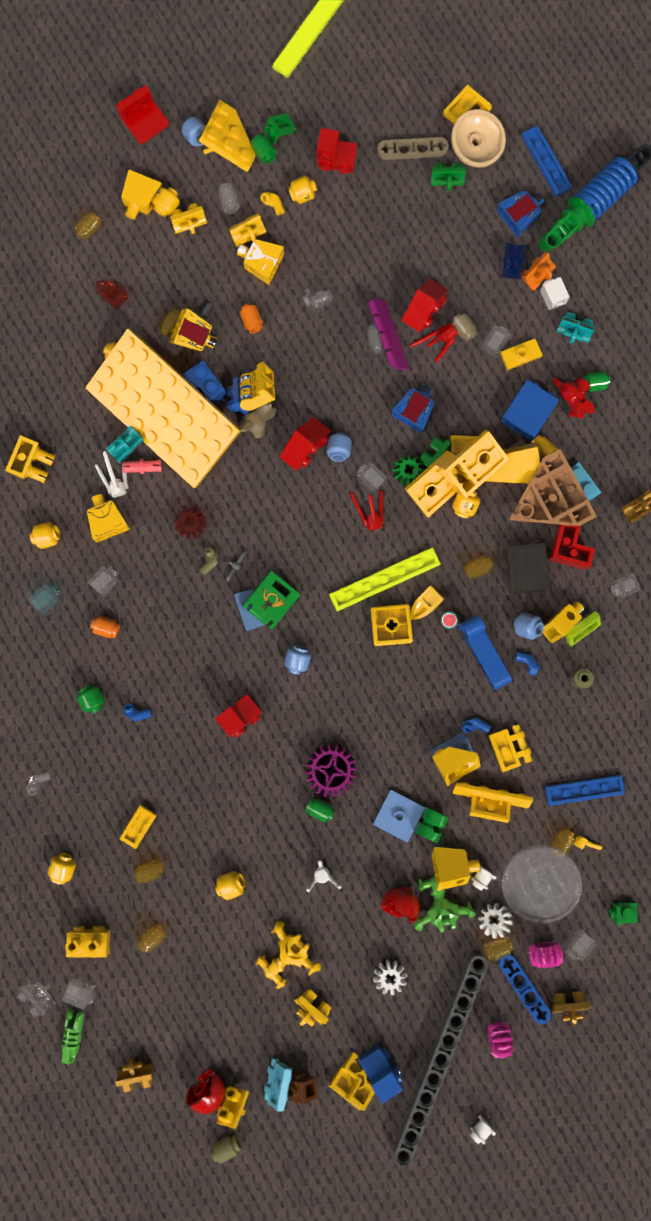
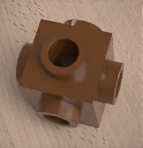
M305 1072L294 1073L289 1082L287 1100L296 1102L297 1105H304L317 1099V1077L305 1075Z

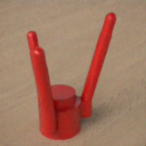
M448 323L444 327L441 326L438 330L410 344V347L412 348L438 334L437 337L427 344V347H430L439 340L443 343L447 342L435 359L437 363L450 345L455 342L454 337L458 333L455 327Z
M379 491V516L378 513H375L372 495H368L371 514L367 515V519L353 492H350L364 527H367L368 531L383 528V491Z

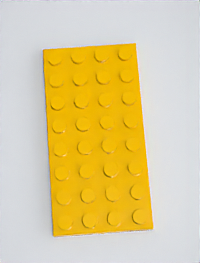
M132 329L125 331L86 386V389L128 428L132 426L145 440L144 443L193 488H196L241 432V429Z

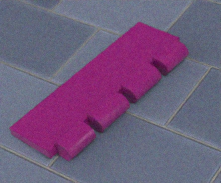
M373 298L368 302V306L372 316H377L373 320L378 333L381 334L379 337L384 351H389L385 353L388 363L397 370H409L410 368L385 300Z

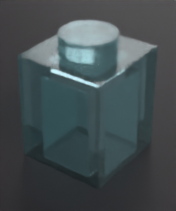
M47 584L41 586L28 598L29 602L43 615L49 612L62 599L58 596L60 594L58 589L53 585L50 587Z

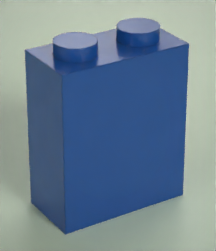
M527 380L500 422L533 441L559 399L556 398L554 393L541 389L538 383Z

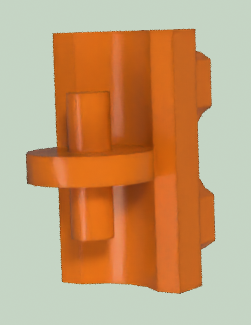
M544 252L541 257H536L533 260L529 270H524L520 277L528 285L529 289L534 291L544 280L551 279V272L556 266L550 260L549 253Z

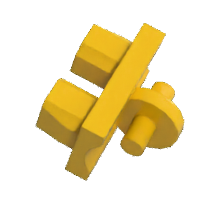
M197 203L189 205L188 211L174 210L170 218L176 234L189 229L191 234H195V227L207 223L202 206L199 207Z
M256 214L239 224L233 225L229 228L235 245L239 247L250 240L253 242L256 240V237L265 233L266 229L260 215Z
M310 989L305 991L302 996H297L294 1000L296 1004L306 1011V1013L301 1009L297 1011L296 1014L301 1017L299 1024L303 1026L307 1022L312 1027L315 1021L310 1018L311 1016L321 1025L326 1024L329 1020L327 1016L331 1007L322 1001L316 1009L312 1002L317 995Z
M233 1086L227 1087L225 1101L218 1110V1120L216 1123L236 1129L241 1115L244 1116L245 1114L243 1108L249 1092Z

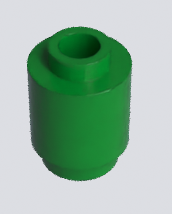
M262 134L252 139V149L261 162L264 164L272 163L276 159L277 150L269 139Z
M605 371L586 373L585 376H581V378L589 383L587 392L606 390L608 385H610V376Z
M311 797L305 810L309 812L310 816L325 823L327 819L331 821L335 810L332 809L333 804L318 797Z

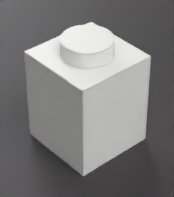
M561 277L557 279L551 278L543 283L540 292L549 310L567 303L569 294Z

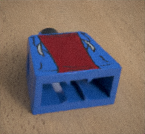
M522 191L500 202L497 213L517 238H519L539 217L541 212L539 205L544 203V198L540 193L531 197L527 191Z
M425 384L419 392L411 388L394 407L391 416L422 433L434 401L429 398L433 389Z

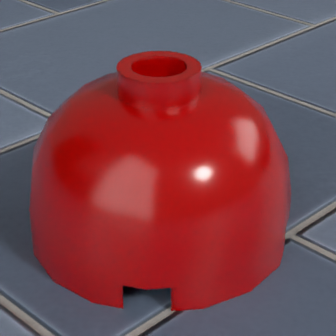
M406 886L392 888L387 891L379 907H383L382 910L399 919L400 917H407V922L411 923L416 922L420 911V903L417 897L412 894L413 890Z
M207 1070L197 1078L201 1080L193 1088L189 1087L185 1097L186 1104L193 1111L200 1114H209L218 1110L222 1106L225 1097L224 1082L218 1074L212 1070Z

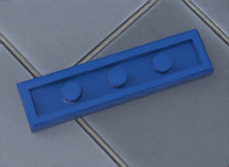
M538 125L521 133L524 143L555 197L572 190V184Z
M621 774L544 786L548 806L625 794Z

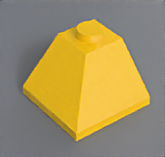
M447 747L446 749L441 748L437 750L434 756H432L447 786L480 767L479 756L471 751Z

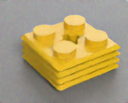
M409 604L371 608L374 646L407 644L413 641ZM389 620L397 624L393 630L386 626V624H389Z

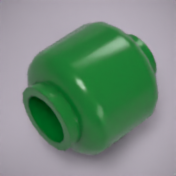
M90 684L78 691L79 694L76 699L84 712L91 711L94 714L103 709L101 705L106 699L98 686Z

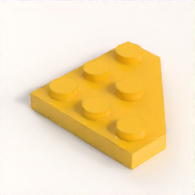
M219 100L199 142L248 172L256 154L252 149V145L236 110Z

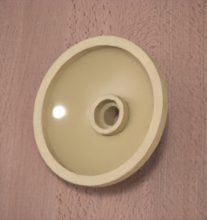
M476 109L468 111L459 117L452 129L451 142L454 152L462 162L472 167L482 168L493 164L501 156L505 148L506 136L504 128L496 116L488 111ZM472 141L477 142V146L473 145Z

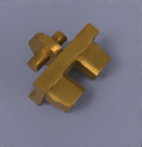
M650 490L620 508L630 525L651 512Z
M583 991L572 992L573 1003L571 1004L566 1003L565 993L554 994V1006L551 1007L552 1014L568 1012L569 1014L562 1015V1020L570 1021L571 1026H576L577 1020L583 1019V1014H575V1011L591 1008L590 1002H586Z
M134 1057L129 1058V1064L122 1065V1068L117 1069L116 1087L121 1086L123 1092L133 1090L134 1083L140 1082L142 1088L151 1087L154 1070L153 1062H136Z

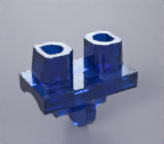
M505 244L502 277L506 279H521L525 245Z

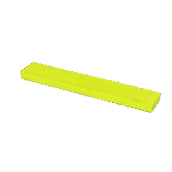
M319 0L274 62L273 69L288 78L344 0Z
M432 547L332 592L329 596L338 612L440 565V562Z

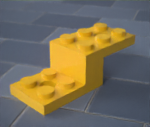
M484 430L459 454L454 455L446 451L404 489L424 515L429 517L456 492L467 498L502 467L509 458L488 430ZM486 453V460L480 462V455ZM430 486H434V492L431 495H427V489Z

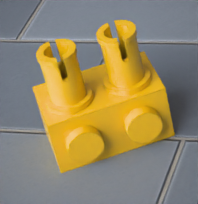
M20 435L5 471L24 480L30 477L44 484L46 478L38 475L47 477L48 472L33 467L31 463L36 459L51 466L55 454L53 455L39 449V443Z
M74 926L73 929L67 932L66 957H107L110 954V929H105V926H94L93 929H85V926Z

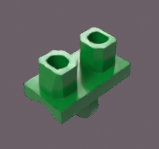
M435 163L434 167H432L431 186H446V191H451V186H463L466 167H462L461 163H453L451 167H444L443 163Z
M435 437L429 446L437 452L434 457L425 451L419 458V461L426 467L425 470L447 451L451 444L450 441L446 440L444 442Z

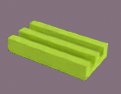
M595 611L574 626L565 635L566 642L573 646L601 625L600 615Z

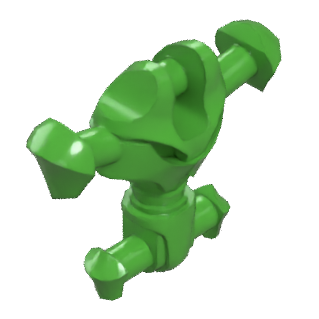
M435 875L425 881H421V878L418 879L417 888L422 892L423 889L431 887V895L434 896L435 901H433L431 908L426 911V915L417 918L414 929L421 931L422 925L430 922L436 925L440 932H444L443 926L450 925L452 930L456 929L459 915H467L469 918L475 916L476 912L471 907L470 902L465 907H458V904L445 898V889L437 891Z

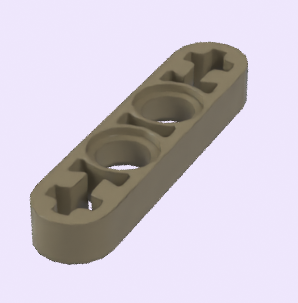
M443 137L384 140L379 143L377 153L383 160L442 157L448 152L449 142ZM438 144H442L443 150H439ZM419 145H425L427 147V150L425 152L418 151L417 147ZM407 146L409 151L402 153L399 151V147ZM384 147H387L388 153H384Z

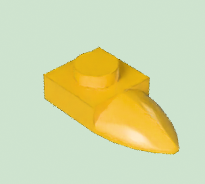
M432 585L413 604L410 613L411 620L427 616L445 599Z

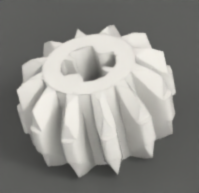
M495 903L493 909L489 904L487 905L488 912L483 909L481 910L485 916L478 919L484 922L480 925V928L486 929L484 934L487 936L491 934L492 938L496 939L499 934L503 938V930L509 933L510 929L507 925H513L511 920H507L512 915L510 912L506 913L507 908L505 906L500 908L499 904ZM496 918L499 920V923L495 924L492 919Z
M387 959V966L380 962V969L374 970V973L378 976L373 977V980L378 982L376 985L377 989L383 988V994H386L389 989L391 995H394V989L401 992L402 990L399 985H406V981L403 979L407 977V974L402 972L404 970L403 965L397 967L398 962L396 960L390 965V961ZM387 974H389V975H391V976L393 975L394 980H392V981H391L390 979L387 980V976H386V975H387Z

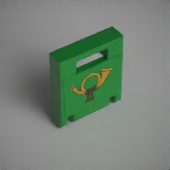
M269 570L244 601L242 607L246 609L251 603L252 605L247 611L264 625H267L272 620L268 626L272 630L301 594ZM276 580L289 590L285 595H282L272 586Z

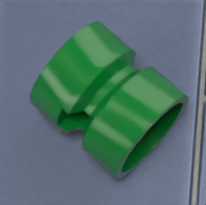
M426 807L422 814L423 821L418 823L415 833L438 843L442 835L440 830L445 828L449 818Z

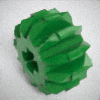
M407 455L405 460L401 456L399 458L400 462L394 463L396 468L392 470V473L397 474L394 477L395 481L401 479L400 486L407 482V487L425 470L421 468L423 466L422 462L416 463L418 457H414L411 460V456ZM406 468H408V470L410 468L412 469V473L410 475L409 472L407 474L405 473Z

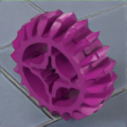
M328 744V750L325 751L324 747L320 746L321 753L314 750L313 752L316 757H308L313 762L312 764H305V766L311 767V770H306L305 774H311L312 776L307 778V782L314 781L310 786L312 789L316 785L319 787L316 793L319 794L323 789L325 790V797L328 791H331V796L335 797L334 791L338 790V794L342 795L341 788L348 791L349 788L346 784H354L349 779L350 777H357L356 774L351 773V771L357 770V767H351V764L356 761L355 759L348 760L352 755L350 752L346 756L343 754L346 748L343 747L339 752L337 751L339 745L336 744L334 750H331V744ZM332 754L331 760L327 765L316 764L322 756ZM337 756H340L346 762L347 771L341 770L336 766ZM334 760V769L341 773H332L330 780H328V772L321 768H330ZM315 770L325 773V785L318 781ZM335 776L346 777L339 785L330 787Z

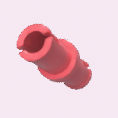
M140 459V461H122L123 473L140 472V474H144V472H161V460L144 461V459Z

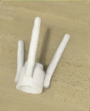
M103 451L111 481L108 483L98 464L95 465V468L104 482L108 494H111L112 497L125 495L126 489H129L127 473H123L122 465L123 482H121V479H115L107 453Z
M319 860V867L314 873L315 878L312 879L306 891L310 892L317 882L326 883L328 880L338 889H341V885L330 875L328 868L323 866L322 861Z

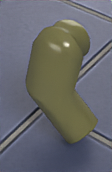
M212 547L205 549L206 563L199 568L205 576L218 564V553Z

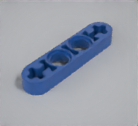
M509 953L502 954L498 960L500 969L533 1019L539 1024L547 1023L551 1017L548 1007L517 960ZM506 958L508 960L512 959L510 964L515 970L512 973L507 966L503 967L505 964L504 959ZM516 975L524 977L521 985L514 984L513 979ZM527 992L535 994V999L532 1002L525 1001L524 996ZM538 1005L542 1012L546 1011L544 1012V1018L536 1017L538 1012L534 1006Z

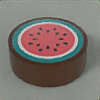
M453 611L444 612L439 619L440 626L445 630H453L458 626V615Z

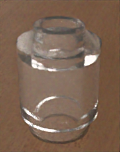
M231 183L221 185L218 188V196L222 210L228 214H233L240 207L236 189Z
M375 325L369 326L366 333L369 351L374 354L384 353L385 351L379 337L382 333H378Z

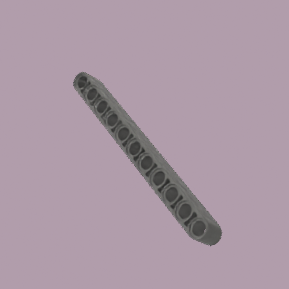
M479 952L471 953L466 961L394 1145L395 1162L401 1167L410 1165L487 970V961ZM475 959L482 960V964L479 967L472 965ZM474 978L475 982L473 985H465L466 979ZM460 997H467L468 999L465 1004L461 1005L458 1003ZM457 1015L460 1017L459 1022H450L453 1016ZM445 1035L453 1036L450 1042L443 1041ZM438 1054L445 1055L442 1061H437L435 1058ZM431 1073L438 1074L435 1080L428 1079ZM424 1092L430 1093L427 1099H422L420 1096ZM415 1112L423 1113L420 1118L413 1117ZM408 1131H414L415 1135L413 1137H407L406 1133ZM402 1150L408 1152L407 1155L403 1157L399 1156L398 1153Z

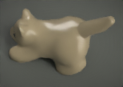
M269 402L245 414L239 422L241 431H250L255 438L263 437L266 431V422L277 414V408H272V403Z

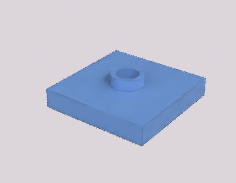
M390 789L373 825L408 843L425 807Z

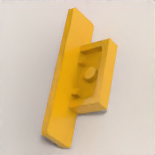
M466 782L456 783L453 788V794L471 797L470 816L506 823L510 820L511 805L529 808L533 802V798L528 797L526 794L508 793L506 790H492L486 786H471Z

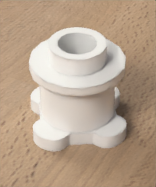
M480 865V871L474 877H471L473 880L472 885L481 891L483 888L488 889L487 885L492 878L496 879V876Z
M479 1115L480 1121L474 1127H470L472 1132L470 1136L476 1143L482 1142L485 1144V1140L489 1135L495 1136L496 1132Z

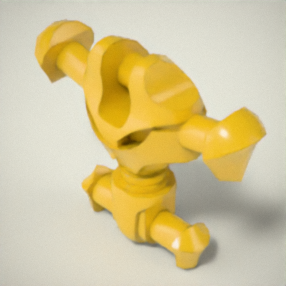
M276 921L275 927L271 930V933L276 932L280 939L278 942L280 956L273 958L271 964L266 961L265 955L258 956L255 962L256 966L259 964L264 969L265 976L277 984V989L285 986L286 979L283 980L278 973L284 971L286 964L299 967L301 965L305 966L310 970L309 976L321 970L319 962L314 964L308 959L310 944L307 943L305 945L300 940L301 934L286 935L282 928L284 927L282 921Z

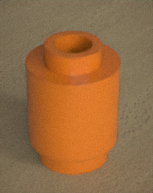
M251 303L242 306L239 314L246 330L250 334L262 330L263 321L257 306Z
M98 615L97 618H93L90 629H93L94 634L111 639V637H117L120 624L116 623V620Z

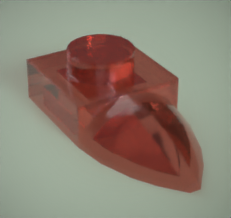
M96 282L98 293L105 302L116 310L129 298L125 290L112 282Z

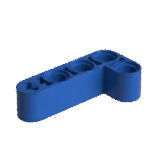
M476 614L460 623L458 628L460 631L462 630L463 637L469 648L473 649L472 653L478 664L482 665V671L492 688L496 691L512 682L511 676L484 631L486 627L480 616Z

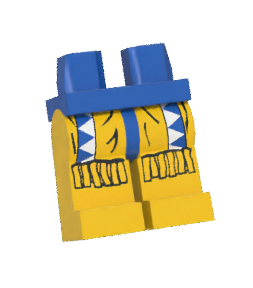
M264 362L257 364V369L253 372L242 374L240 378L238 376L233 378V385L227 388V394L233 400L227 402V408L232 413L241 411L245 415L250 410L275 400L274 372Z

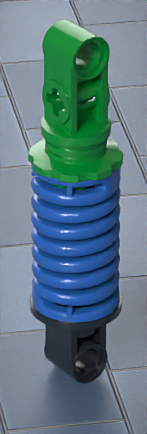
M643 144L633 150L628 156L622 154L614 156L612 161L599 174L591 179L579 193H576L568 200V208L561 213L562 217L540 237L538 241L539 248L544 252H549L557 248L574 232H580L583 226H593L596 219L601 217V214H604L622 195L640 181L639 170L651 160V145ZM548 238L552 240V246L548 243Z

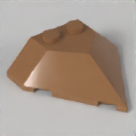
M559 449L542 459L538 470L532 477L509 520L581 526L596 518L597 515L563 452Z

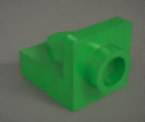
M285 113L269 117L264 132L270 142L275 144L279 136L294 133L296 127L289 115Z
M612 902V907L609 908L610 920L616 925H621V923H637V903Z

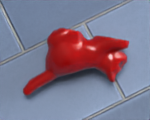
M579 377L574 381L563 383L558 378H552V381L559 387L561 396L570 406L571 410L568 417L582 419L585 412L589 414L594 413L593 404L585 397V392L589 389V383L585 379Z

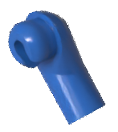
M130 703L125 704L123 707L124 715L135 722L152 717L150 708L138 710Z

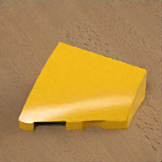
M352 1052L328 1086L356 1109L365 1111L375 1092L367 1081L364 1069H361L355 1061L358 1057L357 1054Z

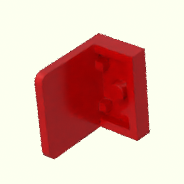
M147 85L136 89L132 95L120 100L116 105L120 119L139 144H144L169 126L167 118L154 103Z

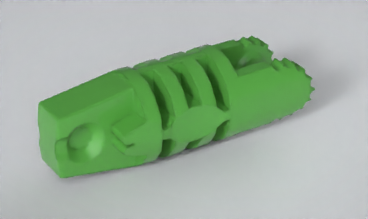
M68 1009L62 1043V1063L70 1064L75 1062L81 1041V1031L85 1015L83 1012H79L75 1018V1010Z

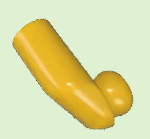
M270 192L261 194V201L266 205L274 207L277 216L285 213L278 195Z

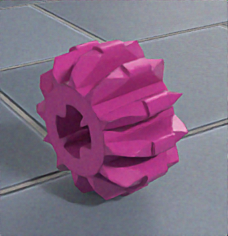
M545 941L534 943L529 947V958L532 966L553 968L563 963V951L557 942Z
M500 1021L489 1024L487 1036L491 1054L495 1058L511 1056L513 1053V1042L509 1026L505 1022Z

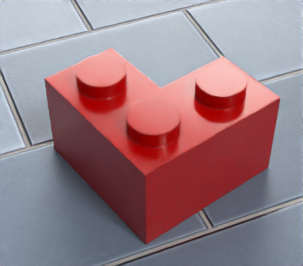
M321 128L317 146V167L324 171L332 169L338 170L343 174L353 173L357 143L339 141L338 130Z
M429 278L416 291L401 321L418 332H421L424 328L428 329L433 321V318H431L433 313H437L440 307H443L446 303L448 289Z
M315 417L311 418L295 430L280 458L296 471L302 467L306 468L312 460L310 458L311 455H314L320 447L323 448L328 442L327 436L331 430Z
M558 524L548 560L587 570L591 567L595 548L577 544L581 526Z
M246 694L236 704L230 706L216 717L215 720L229 737L235 736L237 738L246 731L245 727L250 722L252 725L262 718L260 714L263 712L252 698Z

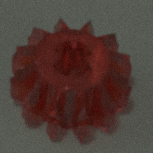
M194 507L190 508V512L183 508L185 514L182 515L178 512L177 515L180 519H174V522L179 524L175 527V530L180 531L179 535L181 537L186 534L187 540H190L191 534L197 539V532L201 535L204 533L200 527H207L205 523H202L206 520V517L201 516L202 512L200 510L195 512ZM190 519H191L192 522H193V523H192V525H193L192 527H189V526L187 525V524H188V520H190Z

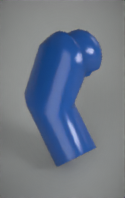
M516 652L515 661L526 663L528 673L530 675H537L540 665L535 657L530 654Z
M478 717L465 720L462 724V730L465 733H471V731L476 729L488 733L491 728L490 724Z

